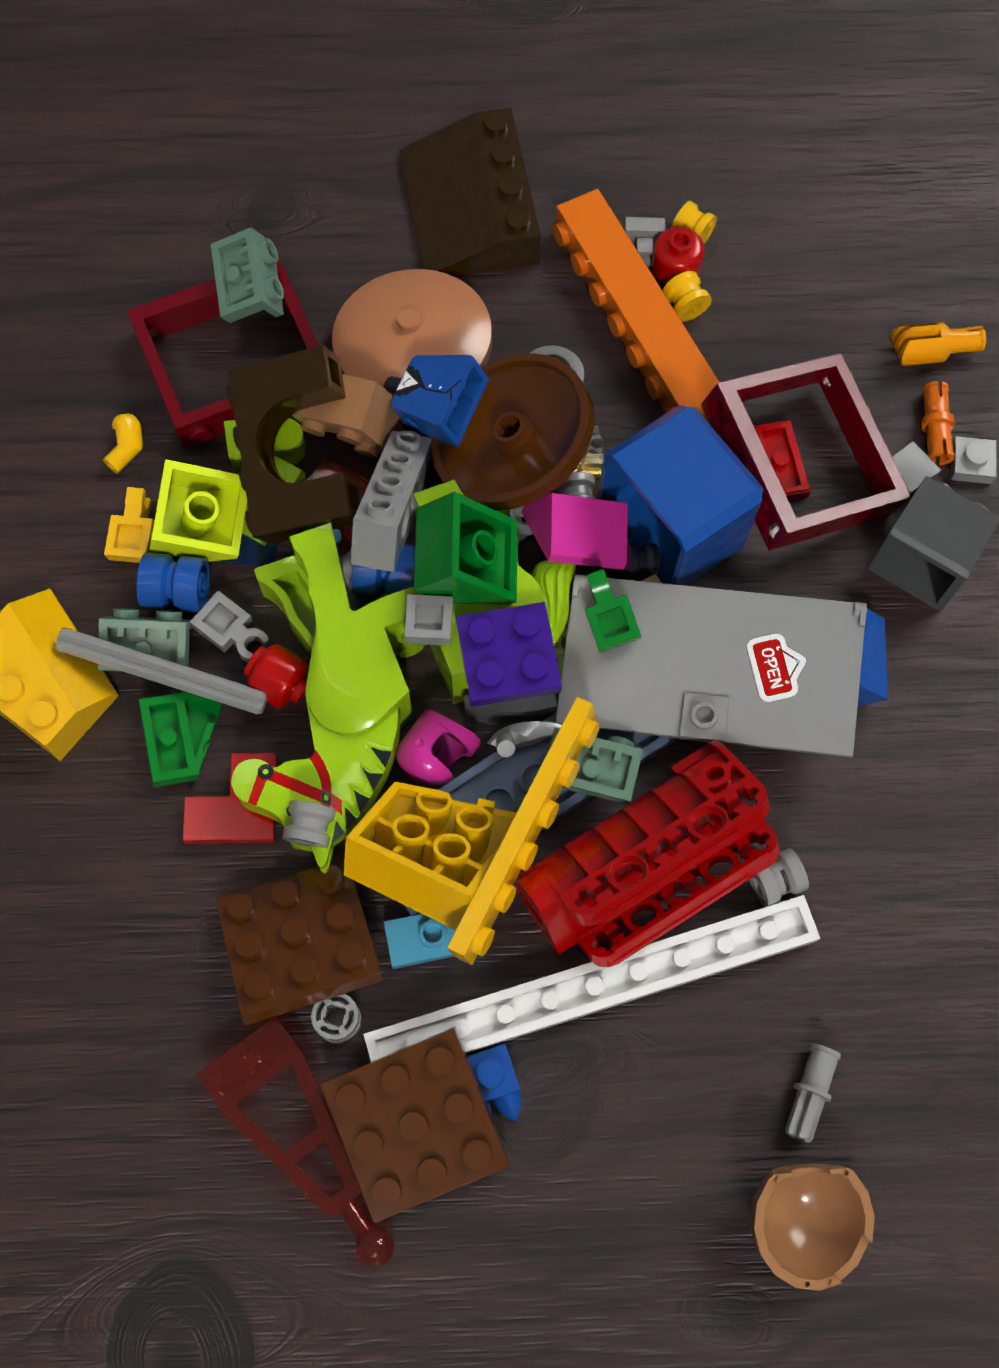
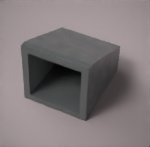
M926 476L890 531L868 570L941 612L970 575L996 528L999 517L991 513L985 505L972 502L954 492L948 484L935 481Z

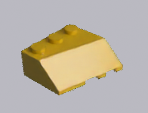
M49 588L8 603L0 612V715L57 760L61 761L119 695L104 671L98 670V663L63 653L56 649L55 644L61 629L66 628L77 631V629Z
M394 782L346 836L344 876L456 930L517 812L494 808L495 801L478 798L477 804L453 800L449 792Z

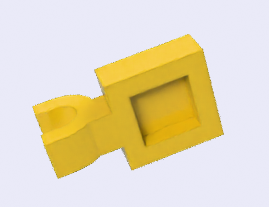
M127 487L124 516L111 515L104 555L108 560L140 563L142 555L145 552H149L154 520L148 518L152 500L145 497L146 491L144 488Z

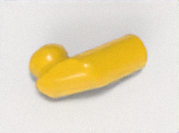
M129 413L119 414L113 419L112 429H115L117 445L103 458V462L116 474L143 449L141 424L133 414Z

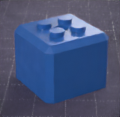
M679 405L604 453L597 499L628 503L627 539L634 541L636 545L645 541L655 543L661 555V566L658 574L661 583L687 586L743 549L762 502L763 487L695 407Z

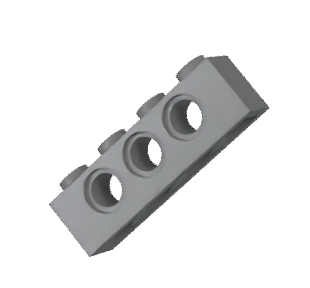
M391 431L353 519L352 565L390 572L395 571L416 515L414 493L425 490L429 481L432 438L420 436L413 431Z

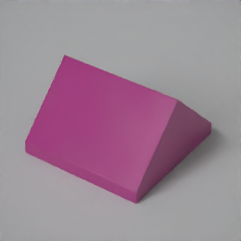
M551 493L538 501L523 506L521 513L548 561L620 570L625 569L627 564L628 503Z

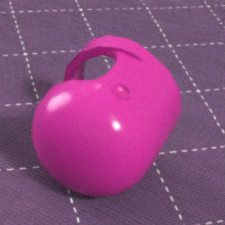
M426 709L399 743L396 751V760L401 770L417 784L426 788H440L449 783L453 778L452 773L449 771L453 764L462 756L471 757L479 748L481 742L472 731L433 710ZM446 733L454 735L460 742L456 741Z

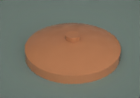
M427 269L395 271L367 282L356 290L343 304L335 319L332 331L333 352L340 358L342 374L377 381L382 387H384V383L389 376L403 378L411 359L417 355H472L480 367H483L489 361L493 343L490 315L480 296L469 285L458 278Z

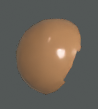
M794 1164L774 1168L765 1175L752 1198L749 1225L756 1250L775 1276L798 1289L821 1291L842 1284L841 1280L858 1266L869 1242L872 1243L875 1215L869 1192L853 1170L830 1164Z

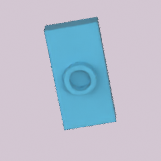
M423 914L384 922L393 969L454 957L447 947L456 930Z

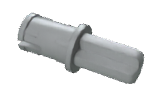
M811 1044V1051L801 1082L794 1084L793 1088L797 1090V1094L785 1128L786 1134L791 1138L810 1143L813 1140L824 1103L831 1101L832 1097L828 1094L838 1060L841 1057L839 1052L819 1044Z

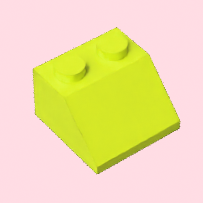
M165 459L149 552L170 554L174 561H178L181 556L207 558L209 562L238 559L247 505L246 492L241 486L239 474Z

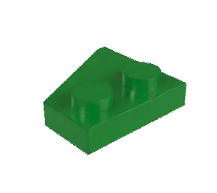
M188 692L139 699L153 788L199 779L223 703Z

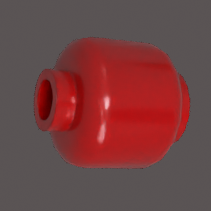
M672 227L659 234L654 243L651 259V268L655 277L666 285L673 277L686 271H695L699 275L705 255V245L702 238L695 231L686 227Z
M273 644L268 648L264 646L259 647L247 663L243 674L248 677L247 686L263 691L267 696V703L278 709L286 706L290 701L298 704L306 694V677L309 666L306 660L281 644Z

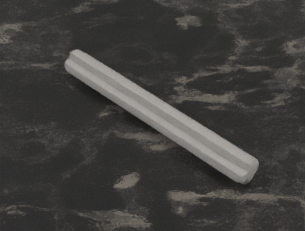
M61 629L58 634L55 647L60 652L254 714H262L266 707V694L247 685L71 629Z

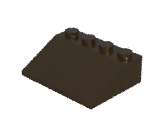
M511 108L473 113L399 150L422 269L439 271L453 277L539 264L541 233Z

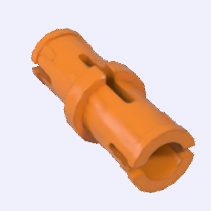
M933 381L922 387L925 416L921 420V428L926 433L927 456L934 463H936V457L938 456V465H945L951 463L955 458L951 432L953 427H955V417L950 413L948 383L942 381L940 383L941 390L938 391V381Z

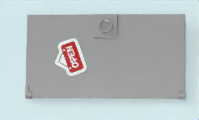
M575 574L561 677L562 691L559 693L555 723L563 724L576 697H580L594 703L597 722H600L599 729L680 738L682 740L700 742L716 740L722 744L847 758L853 757L867 603L607 578L614 598L627 594L641 633V639L599 653L585 613V609L596 605V602L591 592L587 575Z

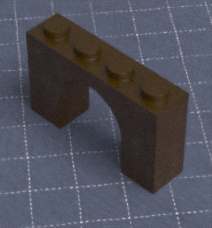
M324 345L228 370L230 386L227 388V397L230 406L234 410L236 427L233 429V438L236 447L240 451L242 468L239 470V479L243 490L246 492L248 503L245 520L253 538L274 544L290 540L289 536L330 522L333 530L353 525L354 516L362 500L359 480L344 472H339L307 481L290 483L286 482L279 474L274 460L276 436L281 426L289 417L302 409L346 398L340 358Z

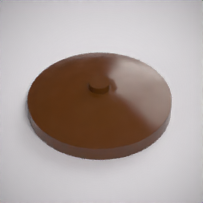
M536 353L515 354L503 357L481 367L488 376L489 381L459 446L454 447L437 439H431L432 459L441 480L444 483L455 480L465 497L493 510L519 508L538 501L557 489L581 463L593 435L594 407L591 396L579 376L564 362L551 356Z

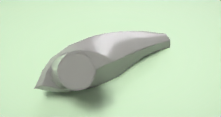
M542 721L512 724L498 730L487 743L497 747V752L500 756L510 757L514 754L515 748L535 745L552 737L554 727L561 728L562 724Z

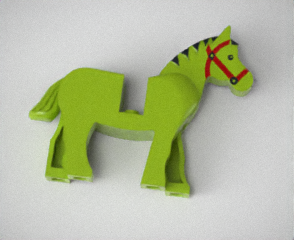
M452 480L414 493L415 513L417 514L418 507L449 493L456 492L463 495L456 481ZM495 510L508 516L505 510ZM331 522L289 536L294 555L254 569L263 596L275 603L284 612L293 634L311 656L306 684V702L314 744L313 756L308 759L286 761L278 767H272L260 759H248L237 765L231 780L232 788L244 808L269 817L282 824L284 828L290 825L291 814L288 808L292 800L316 803L336 810L334 820L328 824L326 832L330 837L328 848L310 847L290 842L294 849L313 852L317 864L324 874L330 868L335 845L345 839L368 813L381 792L394 764L400 740V729L413 719L409 689L396 656L399 655L402 658L413 656L419 653L424 648L423 646L428 645L405 643L404 639L407 594L423 595L414 591V587L382 597L356 611L350 609ZM517 538V602L511 605L453 604L451 645H430L453 704L463 702V696L469 695L456 626V616L545 602L552 639L555 645L560 639L569 618L570 587L576 564L544 560L535 566L530 575L519 566V541Z

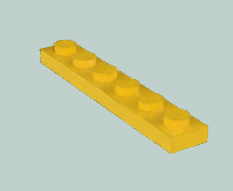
M576 697L447 947L456 958L473 965L477 955L482 957L488 951L495 931L491 929L499 912L506 913L511 906L516 894V887L513 884L521 869L527 871L533 863L538 850V845L534 843L542 827L548 829L552 825L559 809V804L556 803V800L563 786L569 788L573 784L580 766L577 759L583 747L590 748L597 737L600 722H597L594 703Z

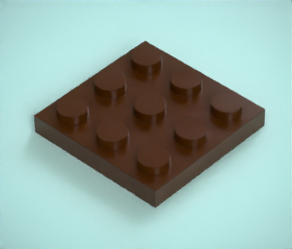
M345 858L331 862L330 868L325 874L317 866L216 898L240 1013L246 1026L384 981L355 881L344 876Z
M455 1026L327 1079L320 1084L373 1223L510 1166L509 1159Z

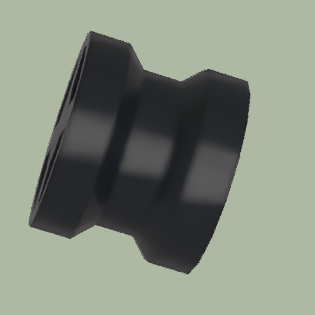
M627 539L626 567L624 570L610 568L613 578L623 580L634 578L635 581H642L654 574L658 576L661 566L660 550L653 542L645 541L636 545L634 541Z

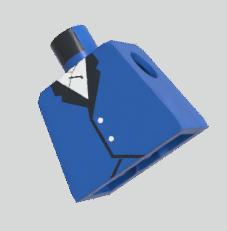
M417 355L411 359L403 378L389 376L384 383V388L393 396L391 401L392 410L406 426L441 442L458 447L489 378L472 355Z

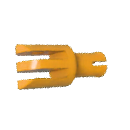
M944 322L913 324L894 328L890 334V340L901 364L909 366L945 362L950 354L982 352L986 346V331L981 325L950 329Z

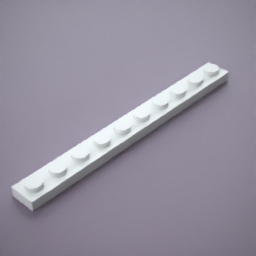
M802 895L650 943L612 967H600L590 962L363 1035L370 1060L373 1061L455 1026L467 1054L817 942L821 938L805 896Z

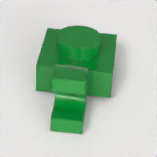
M604 569L587 574L588 583L596 605L586 608L585 613L599 653L641 639V633L627 594L617 598L613 597Z

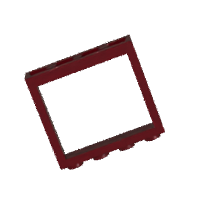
M279 259L276 265L278 279L284 290V298L282 299L304 349L317 347L319 344ZM215 279L128 309L127 313L183 449L200 442L206 444L212 438L224 434V421L235 420L234 410L230 406L228 398L183 414L153 343V340L220 317Z
M841 353L719 382L701 403L711 427L763 487L762 502L754 521L768 551L889 516L911 498L905 480L900 475L889 452L888 445L883 440L871 415L870 408L865 403L855 383L853 374ZM819 383L873 496L796 518L742 402Z

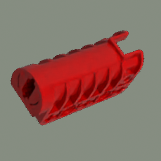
M712 740L671 766L673 774L671 779L650 790L647 794L623 807L599 824L594 825L543 859L535 862L527 871L523 870L518 874L514 885L535 923L558 954L563 953L578 943L590 961L600 967L617 965L762 872L778 859L780 855L778 837L765 821V817L770 810L767 790L722 743ZM745 798L749 801L755 800L756 804L749 806L743 800ZM754 842H757L759 845L766 844L767 849L764 848L761 851L757 848L751 849L750 845ZM735 853H739L740 858H745V861L740 863V860L737 854ZM719 862H726L733 866L730 871L719 877L708 873L710 868ZM700 876L705 887H702L701 882L697 884V877ZM682 890L685 893L690 892L691 896L684 900L681 897L676 898L675 893ZM660 901L664 902L665 907H669L668 911L664 912L659 903ZM642 911L656 913L655 919L644 926H637L632 923L634 917ZM625 925L629 936L625 937L624 932L621 933L619 927ZM606 939L608 942H613V946L611 949L606 950L604 947H600L598 942Z

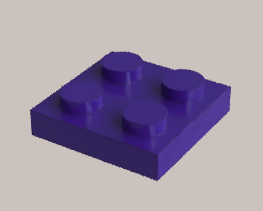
M545 602L456 616V626L471 707L560 693L562 691V683Z

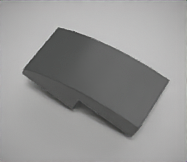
M554 693L471 707L469 695L463 696L465 718L490 724L512 725L521 722L544 721L556 713L558 708Z

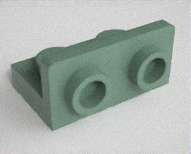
M250 227L210 244L220 317L232 323L262 310L267 311L274 317L284 314L282 306L284 290L278 279L276 265L279 256L274 243L270 239H266Z
M113 608V615L99 618V639L189 667V629H192L190 624L192 619L182 618V611L156 610V617L139 616L140 609ZM98 664V670L120 671Z
M554 727L549 749L551 748L560 728ZM610 736L608 740L596 737L590 748L583 747L577 759L580 766L573 784L569 788L564 786L563 788L629 805L643 749L634 747V742L626 738Z

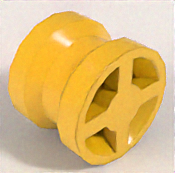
M688 201L676 215L671 228H689L695 231L705 244L715 228L717 216L712 213L704 214L699 211L696 203Z
M686 271L676 275L663 288V293L668 301L674 305V310L681 322H686L700 316L708 309L712 302L708 291L701 289V280L695 271Z

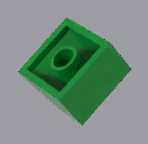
M456 492L449 493L418 507L416 514L414 591L423 595L453 596V604L511 605L516 603L518 521Z

